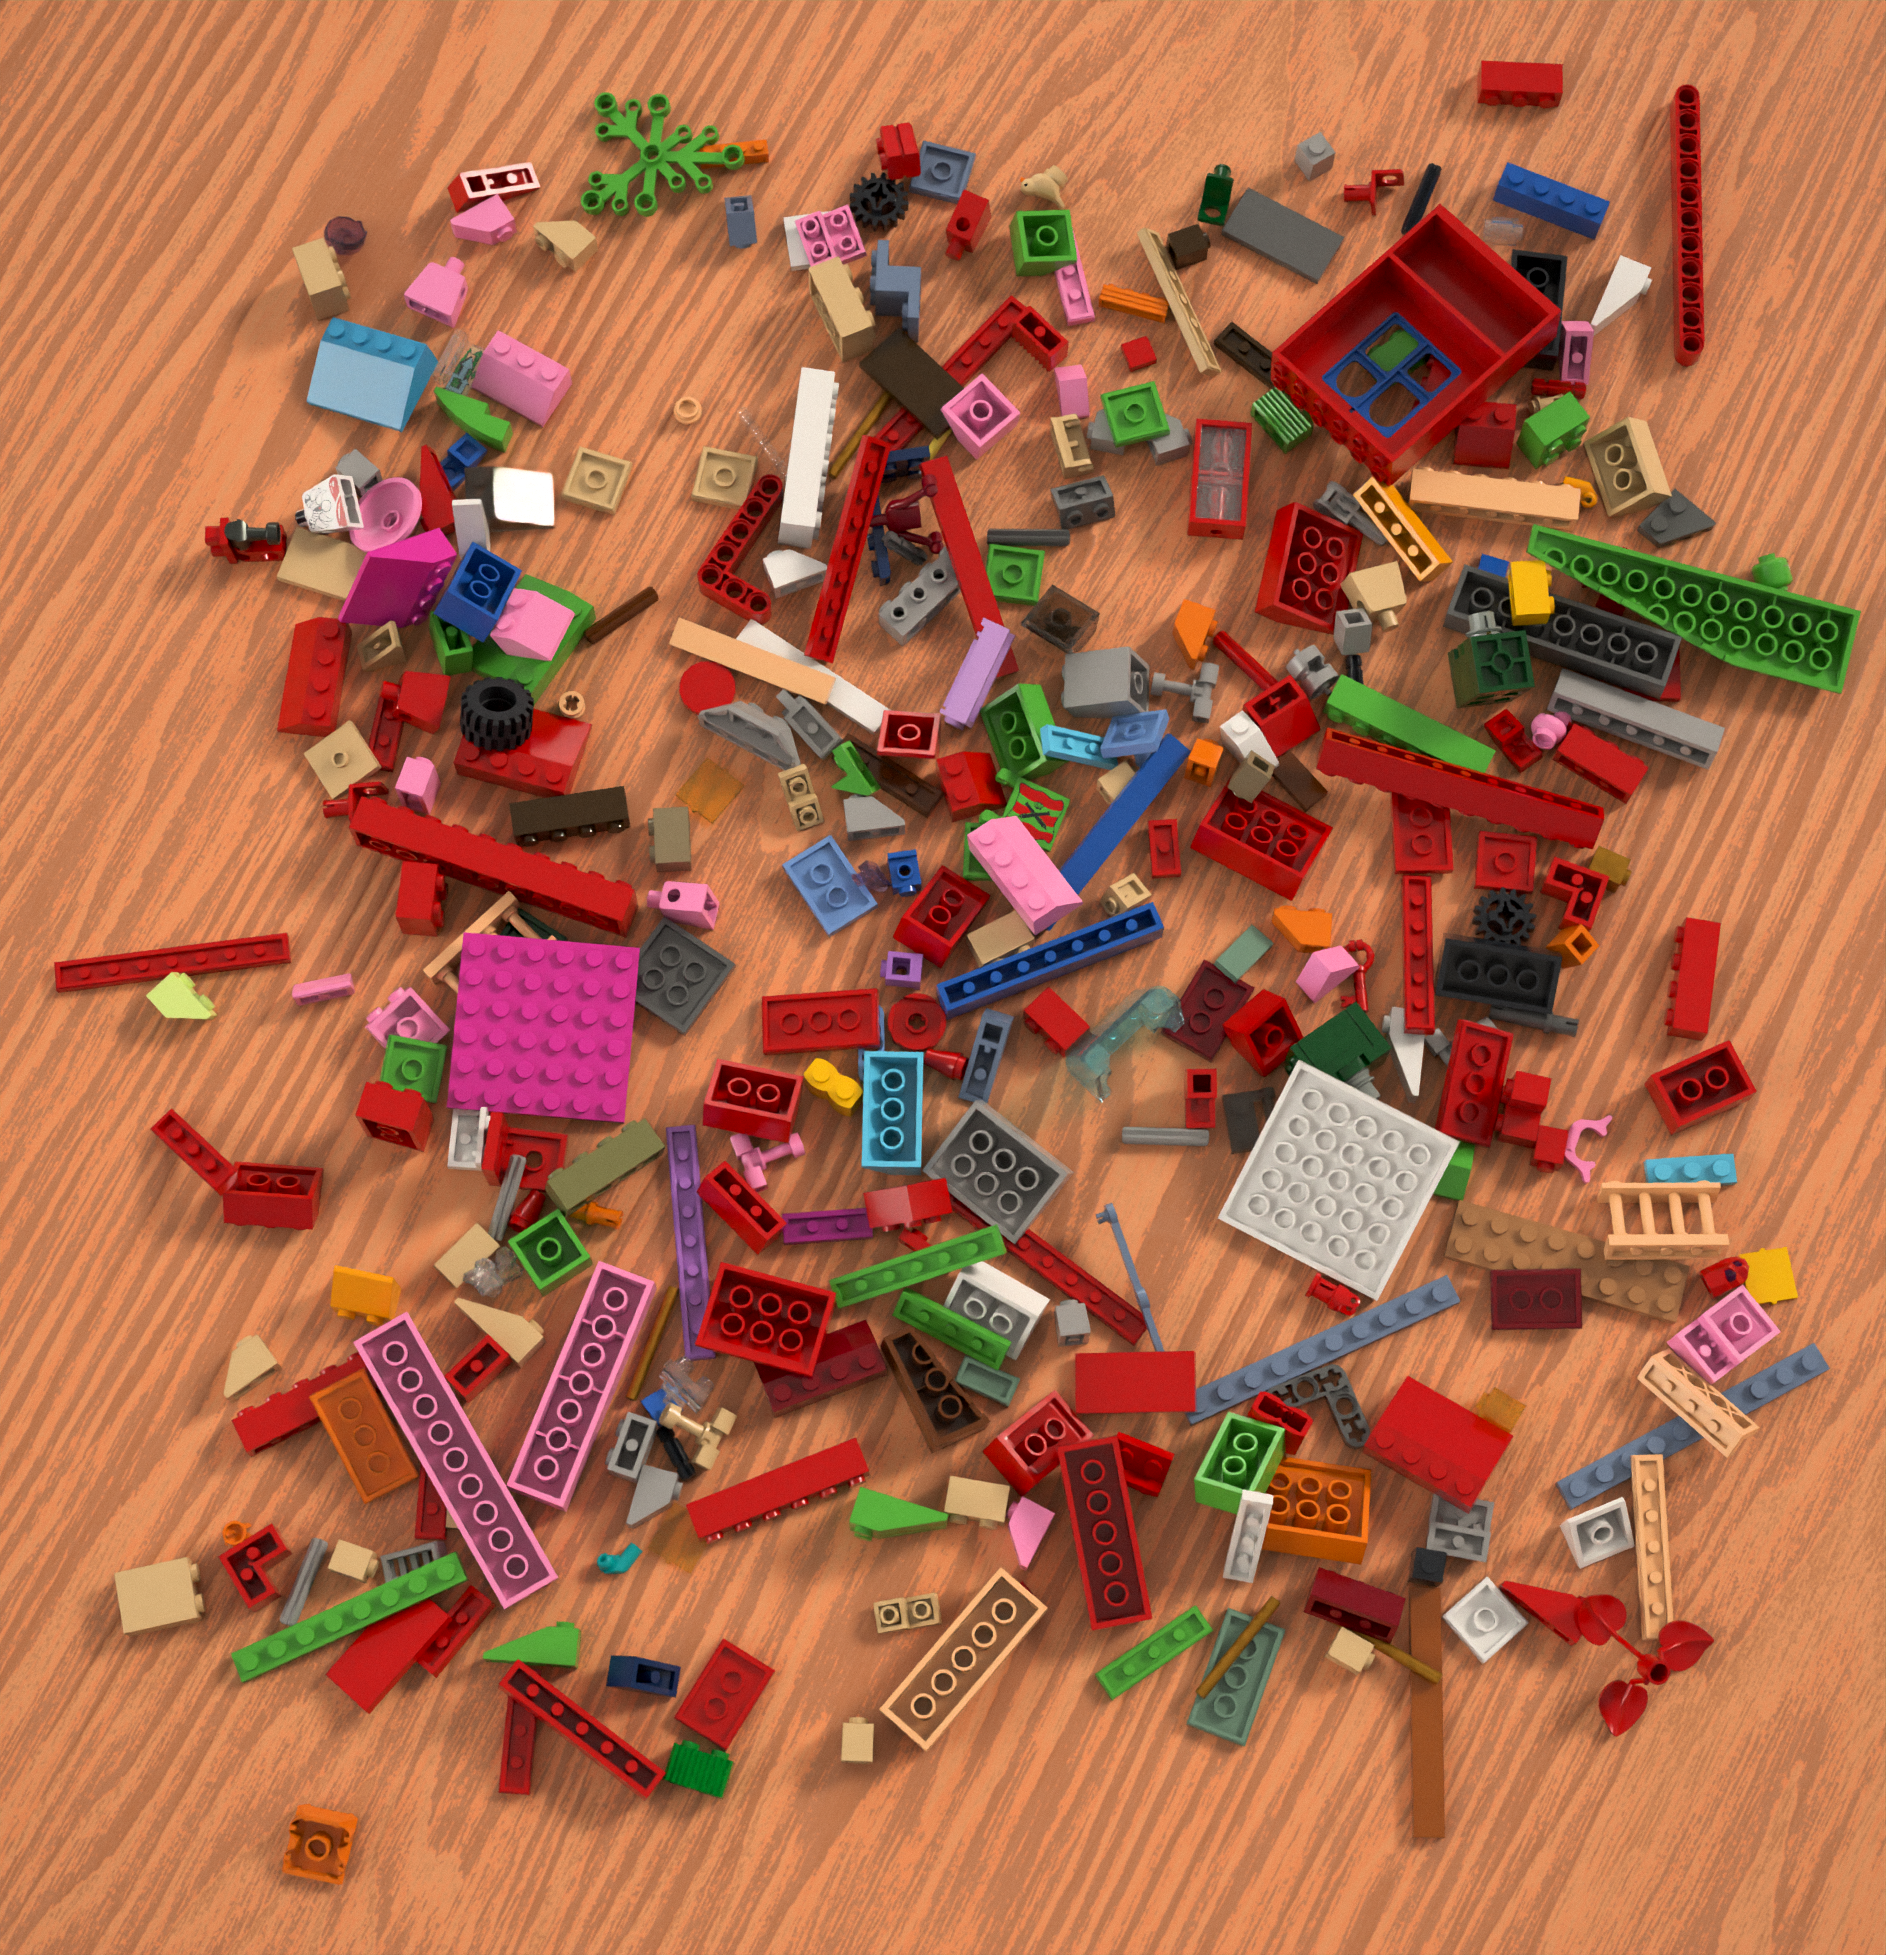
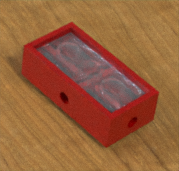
M1196 418L1187 525L1188 536L1243 540L1247 516L1252 423Z

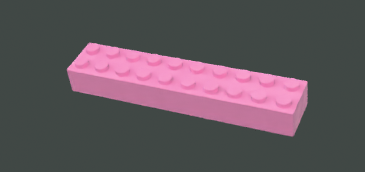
M408 1312L354 1341L353 1343L503 1608L506 1610L557 1580V1574Z

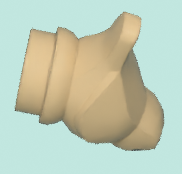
M1053 165L1050 169H1046L1044 174L1038 173L1028 179L1020 178L1021 191L1024 195L1037 196L1052 201L1060 210L1065 208L1060 198V190L1065 188L1068 178L1057 166Z

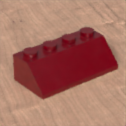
M866 1319L826 1335L812 1378L754 1362L774 1418L887 1376L886 1365Z

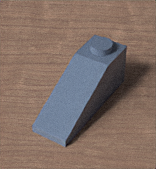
M986 1008L981 1017L958 1098L971 1102L983 1100L988 1103L1014 1016Z

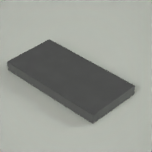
M1247 188L1221 232V235L1315 284L1319 283L1344 241L1343 236L1250 188Z

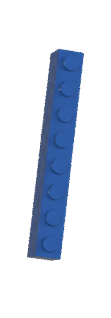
M1151 902L936 985V995L946 1015V1020H949L1160 939L1163 936L1164 926L1154 903Z

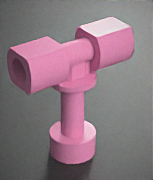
M798 1132L791 1134L789 1143L781 1144L763 1152L760 1151L759 1147L753 1149L750 1139L746 1134L739 1133L730 1137L736 1157L742 1161L745 1168L743 1172L745 1180L757 1193L768 1189L762 1173L763 1170L767 1169L765 1163L791 1153L794 1158L806 1154Z

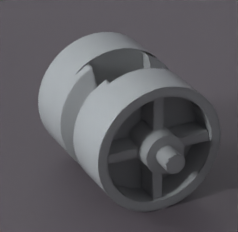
M1311 645L1301 652L1298 649L1294 650L1293 653L1296 656L1286 666L1295 681H1302L1300 687L1310 699H1315L1323 693L1329 696L1332 693L1330 688L1339 679L1337 672L1330 664L1323 663L1325 657L1315 645Z

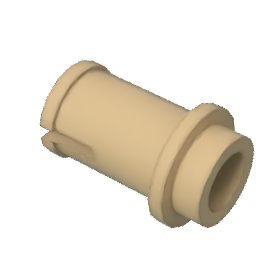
M1559 394L1542 399L1538 396L1534 397L1533 400L1528 402L1530 416L1563 395Z

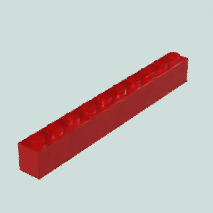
M1328 727L1317 755L1316 769L1327 776L1335 777L1337 775L1348 778L1352 783L1372 785L1386 793L1393 791L1403 794L1404 797L1413 801L1424 800L1437 808L1445 809L1448 807L1455 809L1465 816L1473 817L1475 815L1486 818L1490 823L1496 825L1503 823L1513 826L1520 832L1541 834L1542 837L1551 841H1556L1557 839L1565 841L1579 849L1585 847L1589 849L1594 848L1604 822L1603 807Z

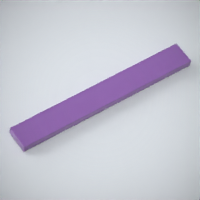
M696 1126L666 1127L685 1360L688 1362L716 1359L715 1351L695 1346L710 1298L702 1198L696 1193L701 1185Z

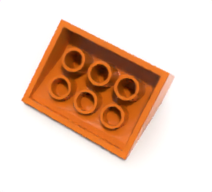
M1283 1456L1265 1493L1273 1495V1505L1261 1549L1361 1565L1368 1541L1371 1470Z

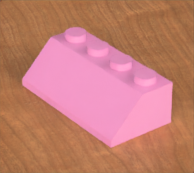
M1017 816L991 819L967 835L969 850L1034 935H1037L1083 904L1082 900Z

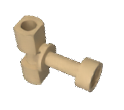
M669 1402L660 1415L659 1424L668 1429H672L676 1425L695 1435V1443L699 1444V1447L691 1462L705 1470H711L720 1452L716 1448L722 1436L729 1434L737 1415L724 1408H717L711 1422L706 1421L703 1425H700L681 1415L682 1408Z

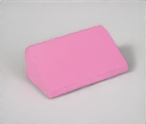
M350 973L296 984L293 986L292 991L293 998L299 1006L355 993Z

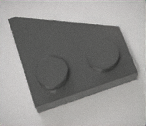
M1674 489L1671 492L1672 496L1662 501L1639 525L1637 531L1657 548L1671 544L1674 540L1681 541L1689 538L1694 533L1706 530V532L1714 528L1716 522L1678 490Z

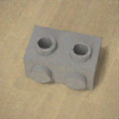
M631 1412L627 1413L625 1420H620L615 1435L619 1438L615 1448H610L605 1461L610 1475L638 1483L642 1466L647 1462L657 1429L659 1428L657 1421Z

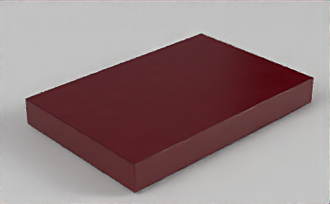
M1204 959L1162 1029L1161 1035L1212 1063L1227 1037L1222 1024L1248 1002L1255 987L1242 980L1235 984L1214 964Z
M1581 1268L1490 1269L1491 1330L1582 1329Z

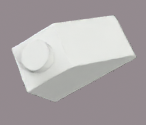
M788 549L783 552L782 550H776L768 554L766 558H763L764 571L776 599L824 581L827 570L826 564Z
M1243 710L1220 726L1222 744L1240 764L1252 750L1275 766L1274 769L1280 766L1263 733Z

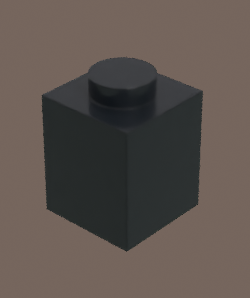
M1416 1547L1411 1554L1407 1582L1433 1587L1441 1585L1443 1583L1447 1553Z

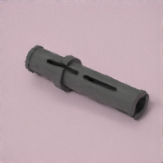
M1492 1004L1488 1017L1490 1020L1493 1019L1540 1029L1545 1034L1554 1032L1572 1037L1576 1036L1577 1025L1579 1024V1019L1554 1015L1553 1011L1552 1014Z

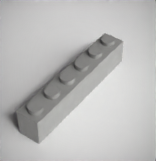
M1564 668L1561 670L1546 709L1554 713L1567 712L1572 720L1708 770L1718 752L1725 729L1711 722Z

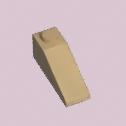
M457 1298L454 1301L457 1308L484 1334H489L520 1368L546 1343L542 1336L545 1332L544 1329L533 1319L528 1323L522 1316L461 1298Z

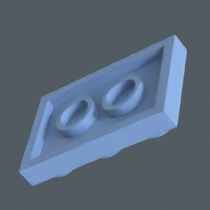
M831 835L782 864L783 870L828 937L833 936L878 908L877 902Z

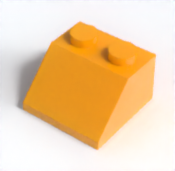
M335 1265L330 1306L335 1312H338L337 1316L340 1318L354 1320L355 1316L367 1318L366 1322L369 1324L382 1326L384 1322L388 1323L394 1319L402 1289L394 1277Z

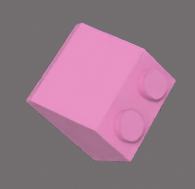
M983 374L979 375L941 408L957 440L976 460L1016 427L1020 412Z
M514 588L490 636L506 655L551 662L575 613L537 591Z

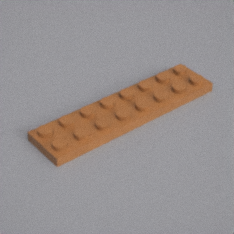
M1459 1200L1457 1203L1443 1257L1490 1271V1269L1581 1268L1582 1298L1670 1324L1677 1322L1690 1268L1688 1265L1671 1260H1605V1241Z

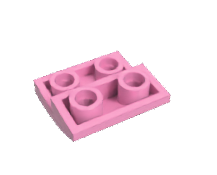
M848 204L823 215L821 211H817L795 221L811 267L839 256L842 264L867 256Z

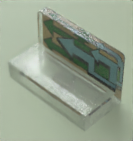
M455 329L432 377L435 387L437 386L467 396L472 388L471 386L485 348L470 343L465 331Z

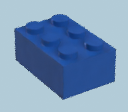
M472 542L459 562L433 614L484 642L498 621L522 570Z

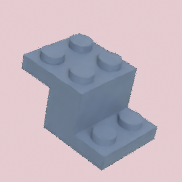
M878 240L877 250H872L870 305H875L876 316L902 317V331L907 332V335L914 342H918L921 267L889 266V240Z

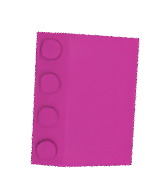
M440 528L367 552L340 611L339 621L342 623L384 626L389 621H395L398 628H404L412 624L417 626L424 623L428 619V614L435 604L436 598L444 586V581L451 571L457 553Z

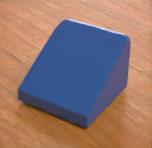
M1482 554L1478 569L1505 577L1509 561Z
M666 1386L640 1401L650 1417L657 1421L659 1428L663 1426L659 1424L660 1415L669 1402L681 1407Z

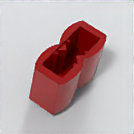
M1262 1391L1259 1392L1246 1416L1285 1428V1453L1291 1455L1296 1454L1313 1423L1312 1418L1304 1411L1286 1406L1275 1395Z

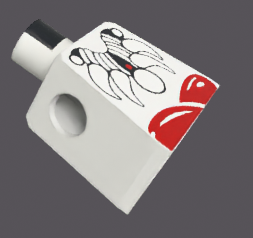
M335 474L304 492L302 495L304 509L295 513L298 525L300 527L309 526V530L312 533L331 534L364 528L352 476Z

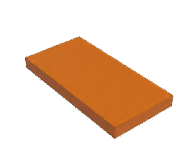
M364 1368L309 1396L364 1504L419 1477L416 1467Z

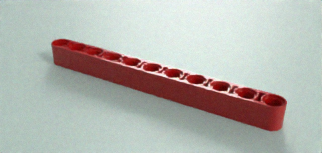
M1685 84L1678 87L1670 105L1674 357L1677 363L1688 367L1696 364L1704 348L1705 339L1700 94L1696 87ZM1681 100L1687 101L1689 104L1683 103ZM1682 173H1686L1690 175V177H1686L1682 175ZM1682 198H1688L1691 202L1685 201ZM1682 222L1689 223L1691 226H1686ZM1683 247H1688L1692 251H1686ZM1683 272H1689L1692 276H1687ZM1684 297H1690L1693 301H1687ZM1684 322H1690L1693 326H1687ZM1684 347H1690L1695 352L1687 351Z

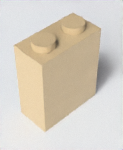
M188 1557L114 1573L125 1635L132 1637L203 1621L201 1612L206 1611L205 1600L202 1593L198 1594L196 1582L201 1581L198 1564H193V1561Z

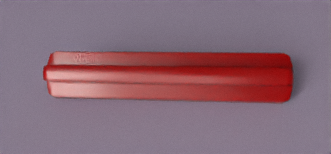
M1221 630L1215 635L1212 641L1213 644L1263 691L1279 682L1225 631Z

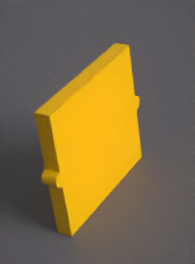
M1787 1247L1771 1250L1761 1248L1758 1252L1738 1255V1257L1746 1259L1749 1265L1748 1278L1744 1282V1286L1759 1305L1766 1303L1775 1305L1779 1301L1798 1298Z

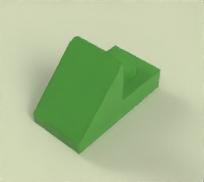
M850 740L832 750L837 766L842 771H845L847 776L832 785L831 788L869 796L881 789Z

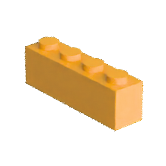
M1373 476L1353 494L1420 582L1433 581L1453 563L1393 484L1389 487L1383 481L1379 482Z

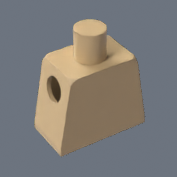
M1394 561L1349 573L1340 585L1353 608H1364L1370 621L1378 619L1383 632H1389L1399 627L1395 615L1406 605L1407 599L1398 562Z

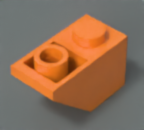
M1184 599L1175 620L1172 634L1188 667L1195 670L1197 662H1203L1209 646L1204 644L1208 636L1213 638L1218 621L1214 620L1216 610Z
M1288 905L1274 908L1271 922L1298 952L1312 954L1313 952L1330 948L1333 913H1325L1326 911L1320 908L1301 911L1297 910L1294 906Z

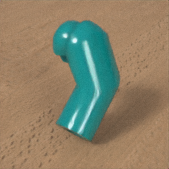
M631 1542L621 1555L601 1554L597 1558V1566L605 1574H623L629 1570L643 1551Z

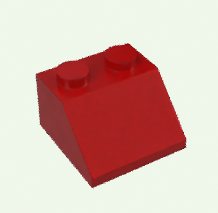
M1484 401L1455 428L1453 465L1509 469L1515 435L1517 404Z
M883 711L877 755L937 759L939 757L941 714Z
M962 751L936 759V774L952 822L980 815L985 810L994 811L1006 807L1007 802L1001 784L995 781L997 772L990 753Z
M1265 989L1261 990L1222 1024L1233 1048L1264 1078L1286 1059L1289 1048L1304 1038L1286 999Z

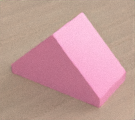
M1082 365L1054 368L1061 416L1077 414L1078 419L1088 418L1090 414L1087 377Z
M1342 946L1312 953L1296 983L1315 1004L1359 969L1360 966Z

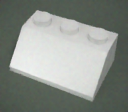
M982 1261L961 1269L943 1306L1011 1341L1007 1356L1017 1360L1050 1299Z

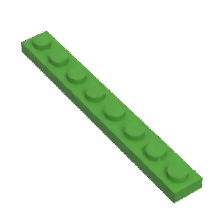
M455 1551L231 1653L241 1681L246 1683L469 1581V1578L458 1552Z

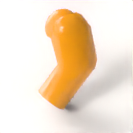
M1568 476L1564 477L1563 484L1581 489L1580 504L1583 507L1591 508L1596 505L1598 497L1590 482Z

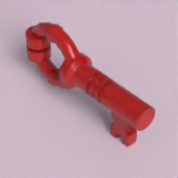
M1363 939L1357 940V942L1351 940L1344 949L1348 954L1349 952H1356V949L1358 951H1365L1367 960L1364 965L1358 964L1360 968L1352 973L1355 995L1351 997L1340 996L1341 1001H1345V1003H1341V1007L1347 1008L1354 1002H1357L1362 1010L1367 1013L1368 1001L1365 973L1372 966L1375 954L1372 948L1363 942Z

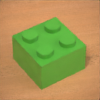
M1569 392L1524 421L1516 444L1535 469L1543 464L1549 466L1559 458L1560 453L1565 450L1570 452L1582 443L1581 438L1587 431L1586 426L1590 416L1573 394Z
M559 1208L508 1240L511 1249L543 1297L593 1265L591 1257Z

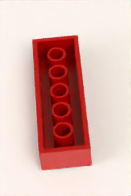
M1117 1435L1056 1446L1091 1630L1153 1619Z

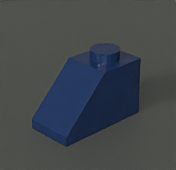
M611 1655L606 1686L631 1692L676 1698L681 1667L636 1656Z

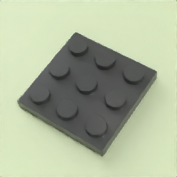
M664 916L640 948L635 1003L686 1036L736 968V964Z

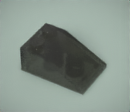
M496 466L465 468L466 499H481L490 532L555 528L552 474Z

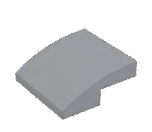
M1434 1493L1431 1501L1426 1549L1446 1552L1448 1556L1486 1563L1494 1502L1477 1499L1468 1514Z

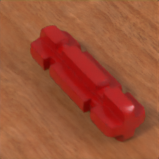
M1535 378L1531 383V394L1542 396L1543 393H1546V396H1557L1559 394L1564 396L1571 392L1576 399H1583L1586 394V384L1584 382H1574V384H1571V381L1549 379L1548 382H1545L1544 379Z

